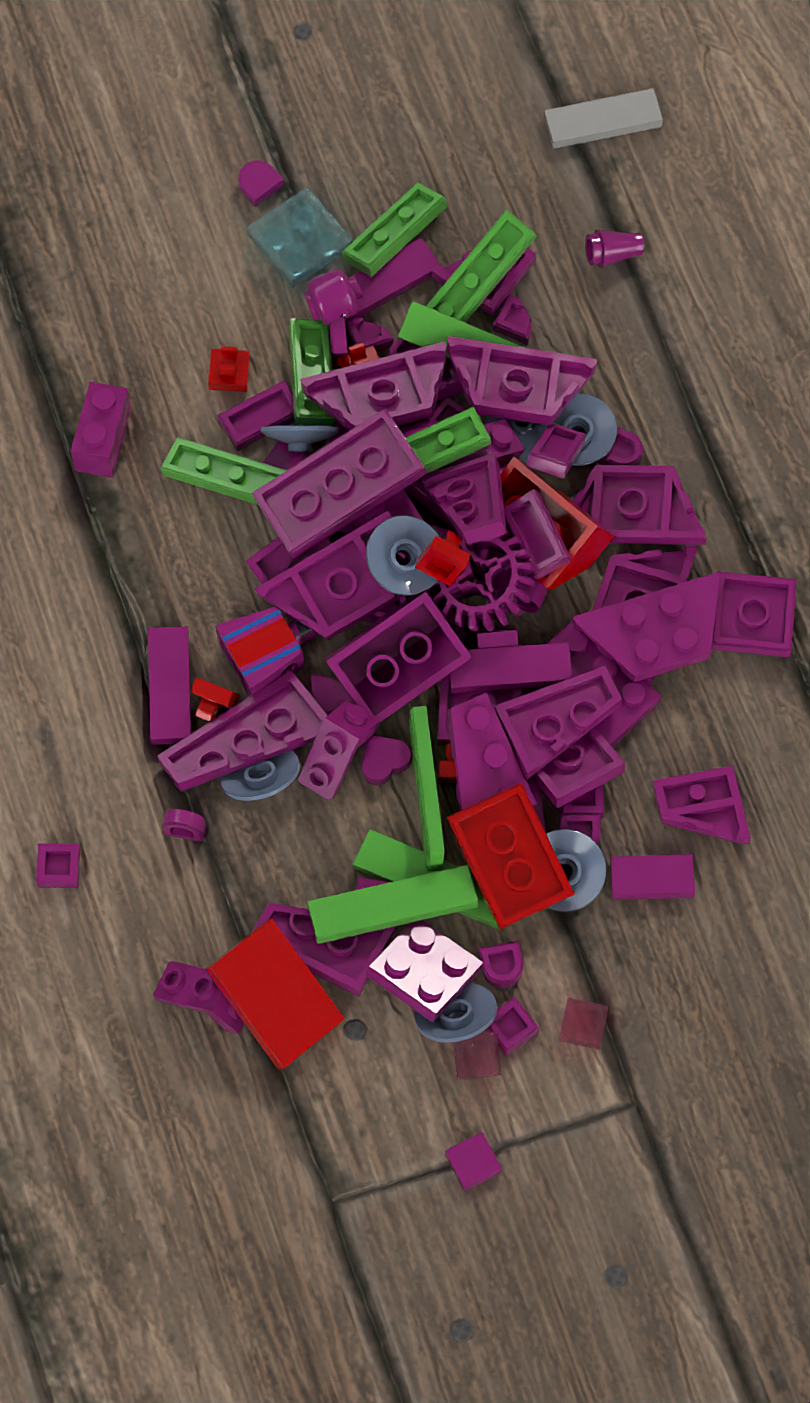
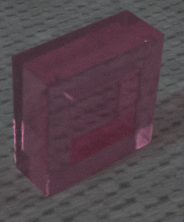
M567 998L559 1041L600 1050L609 1006Z
M481 1033L463 1041L453 1042L457 1079L467 1080L501 1076L497 1033Z

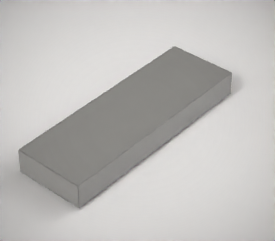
M654 88L544 110V119L553 149L662 127L663 123Z

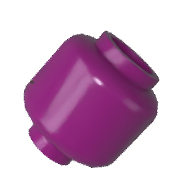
M334 269L312 278L308 282V291L303 293L314 321L321 320L327 326L333 320L342 317L347 319L356 315L358 312L357 300L363 297L355 276L347 278L341 269Z

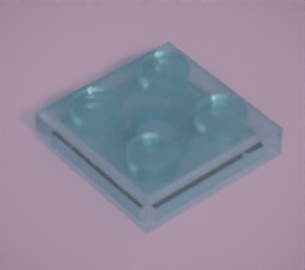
M308 187L246 227L247 236L292 288L340 257L342 251L353 242V239Z

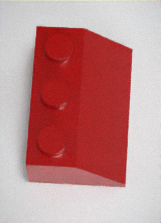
M513 457L501 472L504 507L533 489L538 491L572 559L539 580H536L551 591L590 568L614 538V535L535 469L526 467V463L516 457ZM506 522V529H507L508 532H509V538H508V539H510L511 537H513V535H512V533H511V531H510V529H509V526H508V524H507V522Z

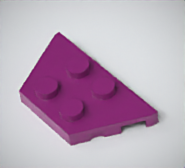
M448 337L447 352L470 408L474 407L479 415L551 426L594 375L597 359Z
M445 342L302 378V391L349 431L384 408L387 409L397 426L433 417L447 360V345Z
M595 465L586 479L585 488L578 492L573 500L574 503L614 535L610 543L707 544L705 531L698 521L691 501L682 487L681 480L674 466Z
M386 511L255 588L256 592L261 598L327 640L332 639L397 600V594L386 590L374 579L366 560V547L369 537L378 525L392 518L389 511Z
M689 545L685 546L684 550L662 553L661 549L645 551L639 555L631 553L611 555L592 610L687 582L698 547ZM655 676L643 680L652 686Z
M716 572L573 616L572 624L579 633L583 631L598 645L597 649L609 660L615 661L619 665L620 670L633 682L710 659L720 575Z

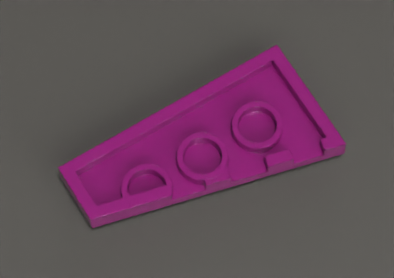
M291 670L157 755L159 764L182 792L314 742L325 717L328 715Z

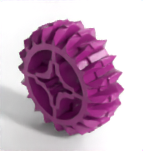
M507 529L506 534L486 542L480 541L468 545L462 539L459 548L471 554L463 573L456 578V583L451 586L438 580L429 588L430 592L437 593L432 599L436 607L444 606L441 611L443 617L449 619L454 616V624L459 628L468 621L470 630L476 632L480 627L481 621H483L485 628L488 631H493L494 620L497 618L503 626H508L509 620L505 616L508 612L512 611L515 616H521L522 611L516 605L518 601L530 603L531 598L523 589L535 588V581L530 577H526L531 575L535 567L533 563L525 562V559L530 556L529 550L527 548L519 549L521 540L518 536L508 539L509 532ZM457 530L454 531L455 534L461 536ZM490 549L501 552L506 556L500 559L494 557L489 560H482L477 557L475 551ZM474 564H476L481 571L485 572V583L489 589L488 592L482 584H479L477 582L478 573L474 567ZM512 570L509 586L504 594L499 597L498 585L500 581L508 577L507 572ZM474 595H481L488 604L484 606H469L459 602L457 599L463 596L469 598Z

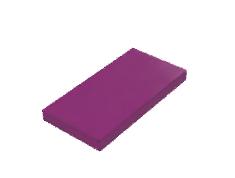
M384 408L251 494L288 553L294 559L428 473L387 409Z

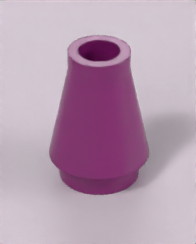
M595 230L594 234H588L585 238L587 261L590 265L597 264L599 268L634 256H641L644 252V242L641 233Z

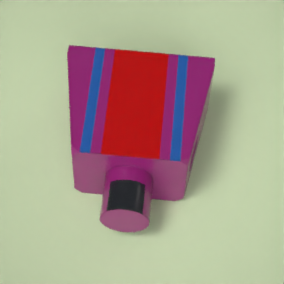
M277 607L262 610L215 626L217 641L249 697L292 670L295 674L304 666V656L300 645L318 637L316 632L297 620L287 624Z

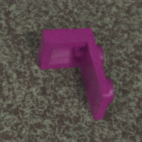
M346 700L325 717L298 781L325 799L332 800L337 794L356 749L375 733L380 721L369 715L363 707Z
M174 961L168 963L153 993V997L161 1002L205 1012L226 1031L236 1034L240 1033L244 1022L204 968Z

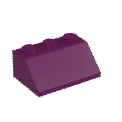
M426 591L412 595L325 656L326 662L354 702L363 707L369 715L380 722L472 658Z

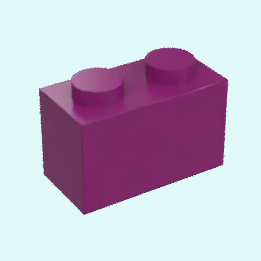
M89 382L71 448L75 471L113 478L131 413L128 388Z

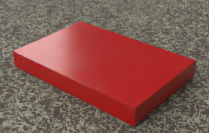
M522 782L446 818L499 930L575 895Z
M272 918L262 923L205 969L278 1070L286 1068L345 1019Z

